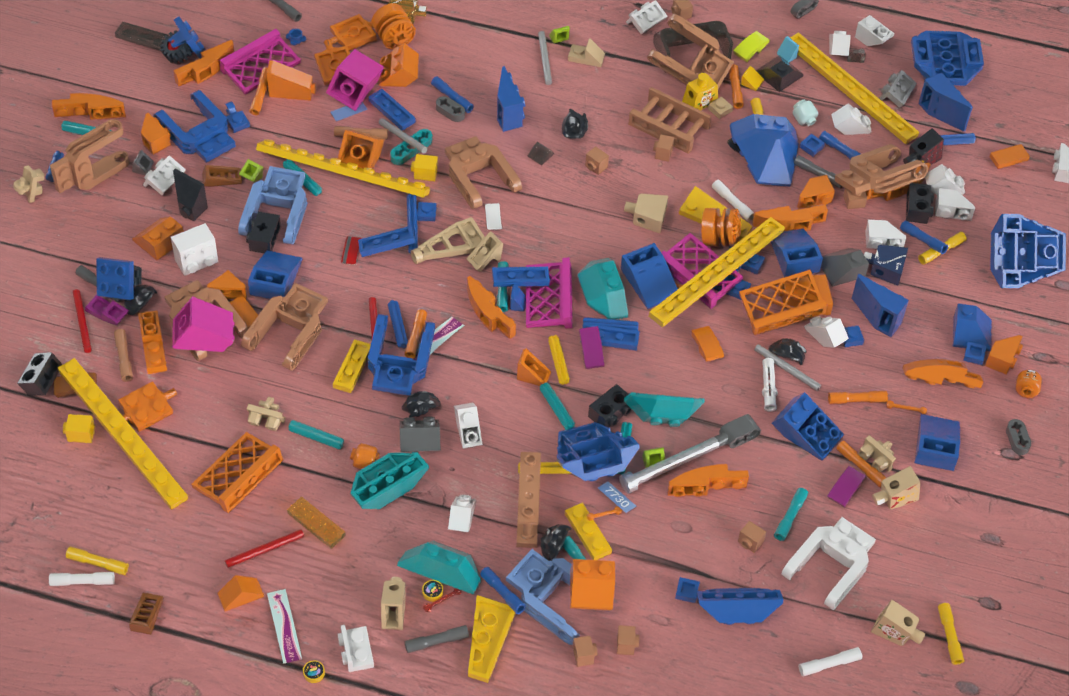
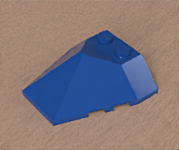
M752 114L731 123L732 140L734 144L737 143L741 150L739 153L742 157H745L748 163L747 167L756 183L790 187L795 167L794 161L799 145L796 129L786 117Z
M1001 214L991 232L990 270L1000 288H1020L1044 277L1065 271L1066 233L1042 225L1035 220L1025 218L1021 214Z
M594 422L558 432L557 461L564 469L582 480L595 481L599 477L614 476L618 472L624 471L640 446L633 437L627 436L625 438L621 432L613 433L609 427Z

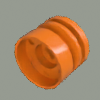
M390 3L384 5L372 17L373 28L385 47L390 50L399 47L403 43L408 45L416 34V28L399 4Z
M705 208L701 223L703 244L706 246H718L720 239L723 247H728V245L733 247L737 244L741 234L739 210L731 209L730 211L724 208L721 216L719 208Z

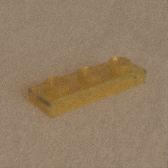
M302 496L287 509V513L330 549L346 536L343 529Z

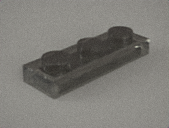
M123 21L115 31L116 38L156 50L161 49V41L166 40L164 37L167 35Z

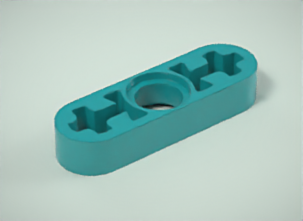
M421 129L411 136L426 147L432 144V132L428 129ZM403 141L391 150L390 159L393 164L402 165L420 153V151L416 148H407L410 144Z

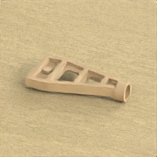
M470 217L454 223L418 246V248L411 250V257L413 262L418 264L430 259L470 254L485 236L474 219ZM455 234H460L465 244L452 246L448 239ZM438 242H443L446 249L434 251L432 246Z

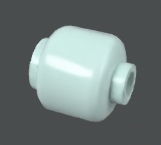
M803 99L793 106L792 114L801 126L806 124L811 126L817 121L818 111L811 101Z

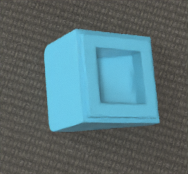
M787 36L778 49L777 55L791 62L797 58L799 45Z

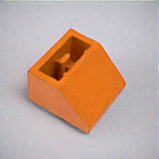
M403 43L399 47L394 48L389 54L383 56L380 59V65L384 66V69L379 78V85L406 87L418 79L419 53Z

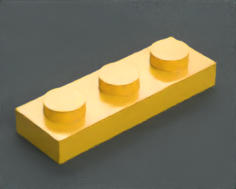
M354 339L333 382L334 389L352 393L368 359L371 344Z
M583 502L566 509V518L593 560H598L612 554V548L595 521L587 519L589 512Z

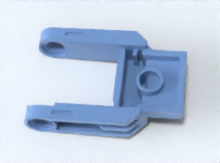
M270 166L265 180H260L252 185L239 222V235L247 236V233L251 232L253 218H256L261 203L291 209L283 243L293 245L308 204L306 193L302 189L305 172Z
M531 549L509 573L506 581L522 593L521 600L526 605L524 611L565 643L573 645V639L579 638L580 634L567 624L563 617L543 603L558 587L561 580L570 586V569L572 564L564 558L548 561Z

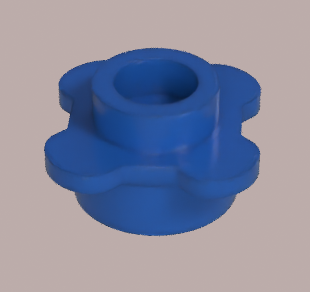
M292 29L286 34V39L290 40L291 45H297L306 41V37L302 35L300 29Z

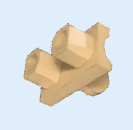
M29 165L24 166L23 176L20 180L14 182L13 188L18 194L26 195L29 203L34 202L35 196L42 194L43 189L39 181H43L45 175L41 169L32 170Z
M268 397L266 401L260 400L259 406L248 404L247 407L249 412L248 423L250 425L259 426L261 419L266 418L265 427L272 431H277L280 422L284 423L285 417L283 413L277 412L279 405L274 404L273 397Z
M870 435L865 438L864 445L858 454L864 460L872 457L875 460L872 466L879 472L885 469L889 472L893 468L892 464L896 459L893 456L894 452L890 450L892 447L890 441L882 443L880 440L876 441Z

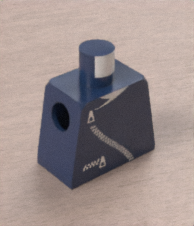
M878 245L876 254L864 253L868 263L873 265L871 270L872 276L894 285H899L908 248Z

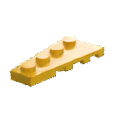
M695 186L679 209V215L701 224L705 208H719L722 216V212L726 207ZM741 217L739 241L752 231V225Z
M477 595L468 677L486 683L489 682L515 616V612L507 604Z

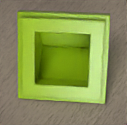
M248 159L239 175L255 183L263 178V166Z
M663 447L644 450L642 458L645 468L665 460Z

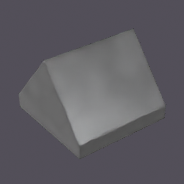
M140 150L133 162L132 172L146 175L154 161Z

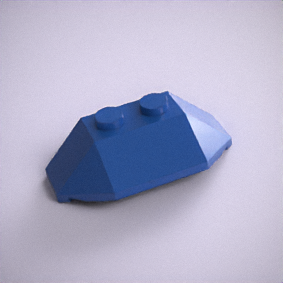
M716 588L697 591L699 605L719 623L727 625L762 622L780 607L784 600L781 591L777 589Z

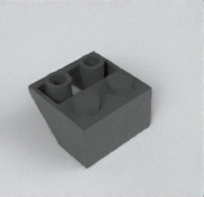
M413 417L403 418V421H400L401 452L441 450L439 419H435V417H424L423 420H415Z

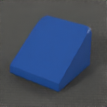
M514 284L510 298V309L523 312L525 311L526 295L517 284Z

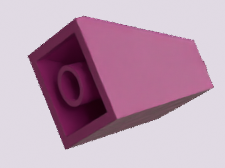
M354 49L337 67L326 93L356 111L379 80L384 66Z
M192 296L173 319L172 348L224 352L234 342L233 312Z

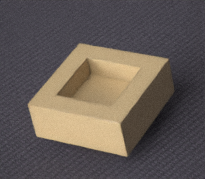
M720 97L708 105V109L721 119L733 111V106L723 97Z

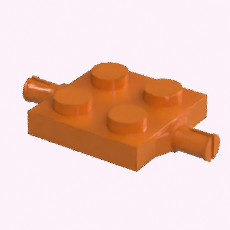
M358 14L331 25L330 31L334 37L329 39L332 45L339 43L342 46H347L349 51L377 40V36L372 30V21L368 22Z
M327 39L324 40L326 50L314 54L324 86L330 84L337 67L350 54L347 46L333 47L330 39H328V42Z
M152 381L118 399L120 406L124 410V415L122 416L140 432L173 414V409L167 400L177 395V392L172 388L163 393Z

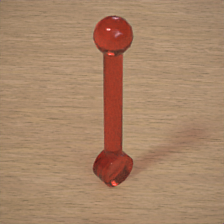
M455 588L453 592L433 603L424 604L423 609L426 612H430L432 607L454 595H460L462 590Z

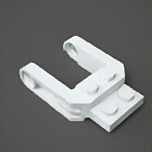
M841 517L834 527H817L788 561L781 575L791 580V577L797 571H800L814 553L821 548L823 552L850 568L832 589L824 602L826 606L834 610L866 572L867 564L869 563L867 552L875 544L876 539Z

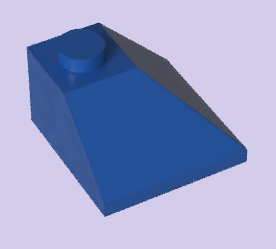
M957 304L953 316V347L966 348L969 341L987 346L986 351L990 352L992 319L977 306Z

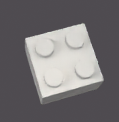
M206 223L171 237L175 261L184 276L218 262L215 238Z

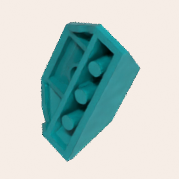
M604 258L590 261L577 274L587 305L596 312L606 316L607 319L628 318L625 289L614 260Z
M631 392L624 398V402L643 422H650L651 425H661L663 423L669 424L670 427H678L705 402V398Z
M418 452L388 453L356 472L350 495L362 509H381L412 490L429 469V465Z
M434 540L405 551L397 563V566L470 594H474L481 583L480 575L471 554Z

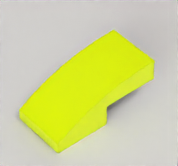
M756 31L745 38L733 50L734 54L748 62L756 52L760 53L770 40Z

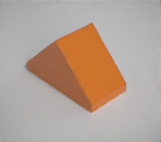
M229 270L207 284V288L219 289L226 299H236L243 295L247 300L245 284Z
M527 348L523 349L517 364V380L537 386L544 384L548 381L551 371Z
M235 575L217 593L225 612L264 597L257 578Z

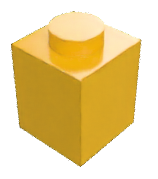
M416 154L415 161L411 163V172H414V179L436 181L438 156Z
M68 414L67 422L63 423V434H66L67 441L92 443L95 430L93 416Z

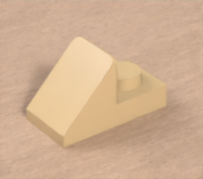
M589 38L587 47L572 44L568 61L601 67L605 53Z
M490 231L467 257V260L477 271L482 272L492 259L500 261L503 243Z

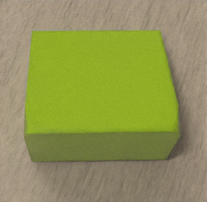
M566 26L552 30L549 34L552 42L557 43L569 40L570 27Z

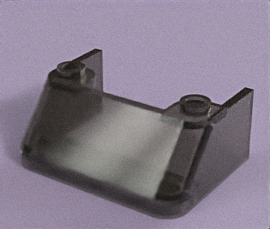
M711 21L693 24L717 39L723 55L731 59L733 42L723 22ZM672 28L660 30L653 37L656 51L669 57L671 53L668 47L694 43Z

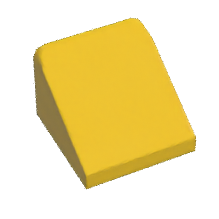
M749 66L742 75L741 85L756 91L763 83L764 78L753 67Z

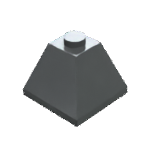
M848 248L822 256L821 269L826 274L832 287L857 279L858 274L866 277L869 263L859 249Z

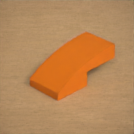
M710 326L691 330L693 339L699 345V353L706 362L724 357L720 343Z

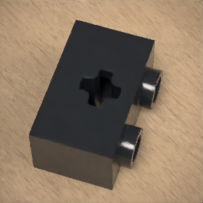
M258 211L256 218L252 220V230L247 233L246 243H249V251L265 253L267 250L273 251L281 229L280 215Z

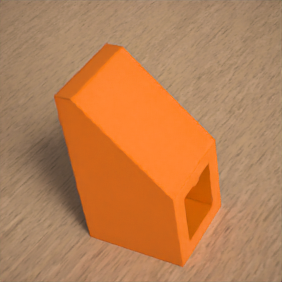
M149 112L146 113L141 129L143 145L154 155L171 145V134L166 127L163 128L156 117H153Z
M827 175L809 179L799 196L798 209L825 205L832 202L835 190Z
M1017 335L995 341L985 366L1007 375L1009 368L1013 369L1016 364L1017 358H1015V354L1020 355L1023 344H1020L1023 336Z

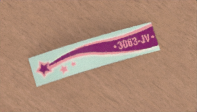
M451 317L436 328L430 355L465 325ZM420 344L418 346L416 357L413 360H417Z
M286 589L267 593L283 664L301 660V651Z

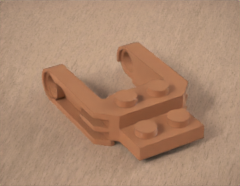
M672 14L667 22L669 27L702 49L698 52L689 69L654 49H651L647 59L685 85L697 79L700 73H706L713 79L719 89L734 61L719 52L720 47L717 39L683 17Z
M108 120L69 143L65 150L66 156L50 165L55 188L59 193L70 189L74 185L79 189L89 190L129 165V157L126 151H117L109 156L107 155L92 165L88 158L92 153L123 135L122 123L119 120ZM112 127L118 128L116 131H109ZM119 157L124 158L121 162L115 161Z
M475 136L445 148V154L450 160L449 177L471 209L482 206V199L467 177V174L488 167L490 164L513 193L522 190L520 178L497 146L487 143L481 144Z
M889 144L852 157L849 163L850 170H844L842 173L836 174L835 182L854 194L874 189L875 193H885L923 179L928 172V166L920 160H915L883 171L881 168L894 163L901 156V150ZM894 150L893 156L889 158V153ZM921 166L920 171L915 174L917 167Z
M198 280L164 296L166 303L171 308L169 317L172 328L174 317L193 296L233 312V331L238 334L240 339L243 338L248 330L245 322L219 289L204 288ZM189 350L197 361L207 357L206 351Z
M295 283L285 297L277 296L269 300L244 334L241 346L249 351H253L276 319H280L282 322L301 330V333L290 346L291 350L286 355L284 362H282L283 367L291 371L294 370L322 332L318 315L328 303V298Z

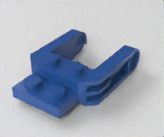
M197 90L190 94L191 100L193 99L200 112L208 120L185 133L164 110L154 113L153 117L159 120L163 128L166 127L171 134L170 139L184 154H194L196 152L207 163L236 147V144L227 134V117L201 90Z
M378 314L368 355V369L374 375L372 390L411 396L413 384L426 376L435 332V323L426 322L417 360L387 354L381 355L387 330L388 315Z

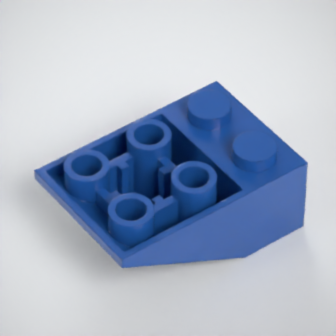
M503 66L497 94V121L502 131L505 132L523 127L525 100L523 97H520L518 86L514 85L511 73H508L505 66Z
M943 73L925 79L918 104L928 115L961 131H966L973 108L971 103L963 97L961 92L954 87Z
M804 228L784 231L771 241L784 277L811 270L812 273L820 272L823 257L817 243Z
M655 243L622 255L621 271L647 309L657 306L678 290L666 260Z
M267 250L254 265L248 279L250 295L268 299L277 296L285 297L292 288L303 258Z
M858 274L852 300L876 330L892 337L903 321L909 300Z
M805 392L792 398L772 422L774 427L786 439L821 461L824 460L844 436V433Z
M921 414L914 463L954 471L959 458L960 422Z

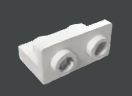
M656 0L652 3L648 1L640 7L641 10L638 11L636 9L629 14L630 18L626 23L630 24L632 22L640 34L664 20L667 15Z
M168 156L165 160L161 159L155 165L156 169L154 171L150 170L144 178L146 180L143 186L147 187L150 185L160 195H163L175 182L173 170L176 168L184 173L186 169L171 156Z
M341 625L338 641L339 646H344L345 652H341L343 665H348L349 672L373 668L374 662L367 627L346 630L345 625Z

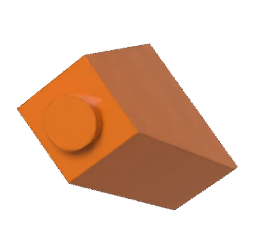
M269 60L267 69L269 97L311 101L312 94L316 92V83H313V76Z
M826 274L813 275L821 297L827 305L826 313L823 315H831L833 301ZM808 276L800 278L798 283L808 287L810 284ZM784 283L780 289L790 293L793 285ZM796 287L792 294L802 298L805 290ZM778 292V296H781L782 302L785 303L788 296ZM808 292L805 300L814 302L817 301L816 295ZM790 298L787 305L797 307L800 302Z

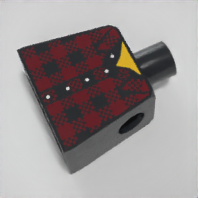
M931 128L910 145L909 156L903 159L904 164L920 160L923 163H930L932 165L942 159L944 139Z

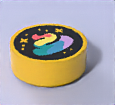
M429 580L424 583L422 587L423 597L430 602L440 600L443 596L442 584L437 580Z
M316 660L307 662L303 667L305 680L310 683L320 682L325 676L323 664Z

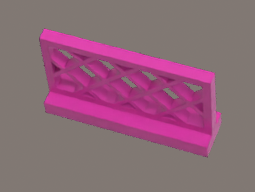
M274 29L221 59L220 71L224 75L227 74L246 95L258 88L259 78L256 77V72L261 73L263 69L257 67L258 62L269 65L272 54L282 56L281 61H273L292 68L301 63V59L280 37V32ZM280 44L283 47V51L273 50V47ZM262 53L270 54L269 59L259 58V55ZM284 56L294 59L292 62L283 61ZM248 61L256 62L255 67L245 66V63ZM234 69L242 70L241 75L233 74L231 71ZM244 70L254 71L253 77L244 76ZM242 80L252 81V85L245 87L242 84Z
M691 233L667 252H661L672 277L682 285L695 276L694 274L697 275L702 271L698 270V264L710 265L719 258L717 254ZM692 241L696 248H685V244ZM683 253V259H675L671 255ZM685 253H696V259H685ZM698 253H706L709 255V259H698ZM685 264H696V270H688L685 268ZM736 270L730 274L735 277L733 281H724L723 279L716 285L722 286L721 291L716 294L711 289L699 300L712 309L722 296L743 280V276Z
M570 257L562 258V262L526 265V267H548L549 272L552 269H559L555 276L549 273V286L554 282L560 285L555 291L550 289L549 286H540L541 288L536 293L531 290L533 286H526V327L564 325L565 329L573 328L572 266ZM545 290L550 293L546 299L539 296ZM554 297L560 300L555 306L549 303ZM535 299L541 301L537 307L531 305V302ZM545 305L550 308L546 314L539 311ZM556 312L560 315V319H551L549 316ZM536 313L541 316L538 321H531V317Z

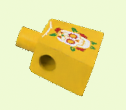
M700 73L697 79L687 84L682 102L701 111L707 108L711 102L718 99V86L708 74Z

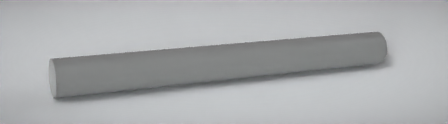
M540 31L538 36L545 84L551 85L552 78L545 32Z
M381 118L379 120L381 126L420 152H427L426 146L385 119Z
M758 344L754 350L765 358H772L774 364L814 390L818 391L821 388V384Z

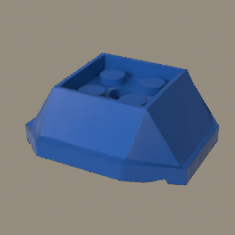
M924 31L918 36L912 37L911 47L914 67L921 73L924 80L943 73L953 85L966 86L983 69L984 60L981 42L978 38H972L965 33L957 31Z

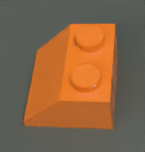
M352 129L345 130L337 159H340L345 164L355 163L359 168L364 169L368 167L373 169L381 155L384 139Z
M171 216L163 217L137 234L132 240L157 261L173 250L171 237L184 232L183 226Z
M573 559L570 569V608L612 610L615 589V561Z

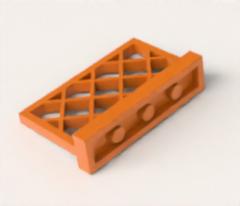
M811 270L739 291L754 335L826 313V302L821 297ZM808 276L810 281L808 287L798 283L800 278ZM789 283L793 285L790 293L780 289L782 284ZM796 287L805 290L802 298L792 294ZM770 288L776 292L770 298L763 294L765 289ZM778 292L788 296L785 303L775 300ZM752 293L758 297L755 303L747 301L745 295ZM807 293L816 295L817 301L810 302L805 300ZM760 298L770 302L767 309L757 305ZM790 298L800 302L794 308L788 306L787 303ZM772 303L782 307L778 313L769 311ZM754 309L764 312L763 317L754 320L752 315Z
M246 432L191 484L192 488L221 505L222 509L229 513L283 461L280 448L274 444L270 446ZM247 440L253 443V446L242 448V445ZM266 450L263 455L256 456V451ZM253 452V457L242 458V453ZM239 454V459L228 461L231 455ZM253 462L248 469H243V464ZM239 465V470L229 472V466ZM225 467L224 473L215 474V470ZM240 476L235 482L229 483V477ZM225 478L224 484L215 485V479ZM211 480V486H201L204 481ZM226 489L219 497L215 495V490Z

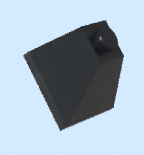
M780 55L756 70L778 92H781L804 75Z
M175 168L173 174L179 212L184 218L195 221L208 208L205 186L202 182Z

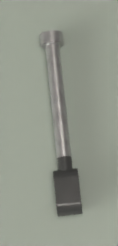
M746 414L723 425L719 430L720 434L634 474L629 471L620 475V484L623 490L629 494L638 490L639 484L723 445L728 444L730 448H735L751 441L761 433V429L753 418Z

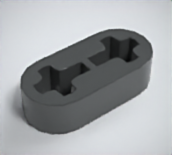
M800 0L791 8V14L799 19L814 10L819 0Z
M446 96L439 97L436 100V110L440 114L454 122L464 120L465 109L462 105Z
M1010 420L1006 428V434L1012 450L1016 454L1025 455L1031 447V440L1026 426L1021 420Z

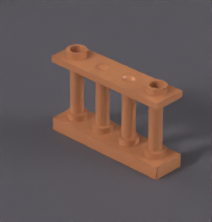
M652 87L649 89V102L640 112L633 108L629 113L628 125L657 139L660 138L661 134L674 137L673 146L688 154L693 148V135L700 127L708 130L711 122V115ZM655 105L663 108V111L656 119L647 115ZM670 112L679 116L671 126L663 123V120ZM685 119L694 123L687 133L677 130Z
M521 452L516 547L537 548L541 453Z

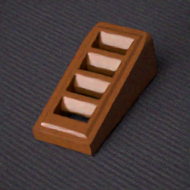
M205 165L202 173L203 184L205 187L241 184L242 177L239 175L241 168Z
M143 592L129 623L130 630L151 635L164 597ZM146 599L156 601V603L146 602ZM144 606L153 607V609H146ZM141 613H148L150 616L142 615ZM139 619L147 620V622L139 621Z

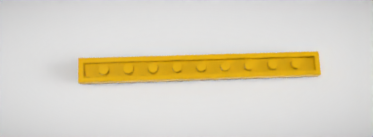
M799 32L790 37L799 45L797 55L903 143L908 144L918 137L919 131Z
M264 139V141L257 143V151L424 198L430 192V187H426L422 182L412 183L404 177H391L390 173L374 172V169L368 167L364 169L359 168L355 163L345 164L337 158L327 159L324 158L323 154L314 153L313 155L305 149L299 148L296 150L287 144H274L275 141Z
M770 217L649 312L648 317L661 327H664L783 233L785 227Z
M73 358L58 367L62 377L168 507L172 510L188 500L186 492L79 362Z

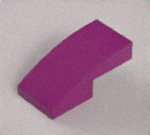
M97 294L85 307V311L114 325H118L129 311L115 301L110 303L104 298L97 296Z
M598 326L579 329L585 369L604 367Z
M848 466L827 497L845 508L853 494L858 491L866 475Z

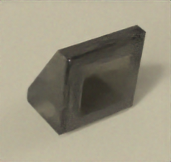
M849 48L847 62L864 63L866 57L865 50Z
M536 142L527 156L542 166L554 153L544 145Z

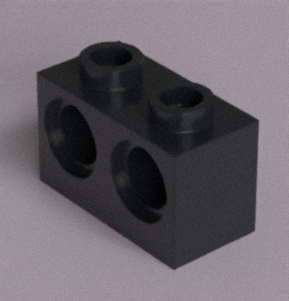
M909 184L906 197V221L927 224L929 217L933 216L934 207L931 204H933L934 193H931V185Z
M52 352L35 353L17 384L28 396L46 395L59 373L58 367L63 364Z
M618 384L614 385L589 405L588 417L592 421L606 427L615 426L621 417L627 416L632 411L624 402V398L628 393Z

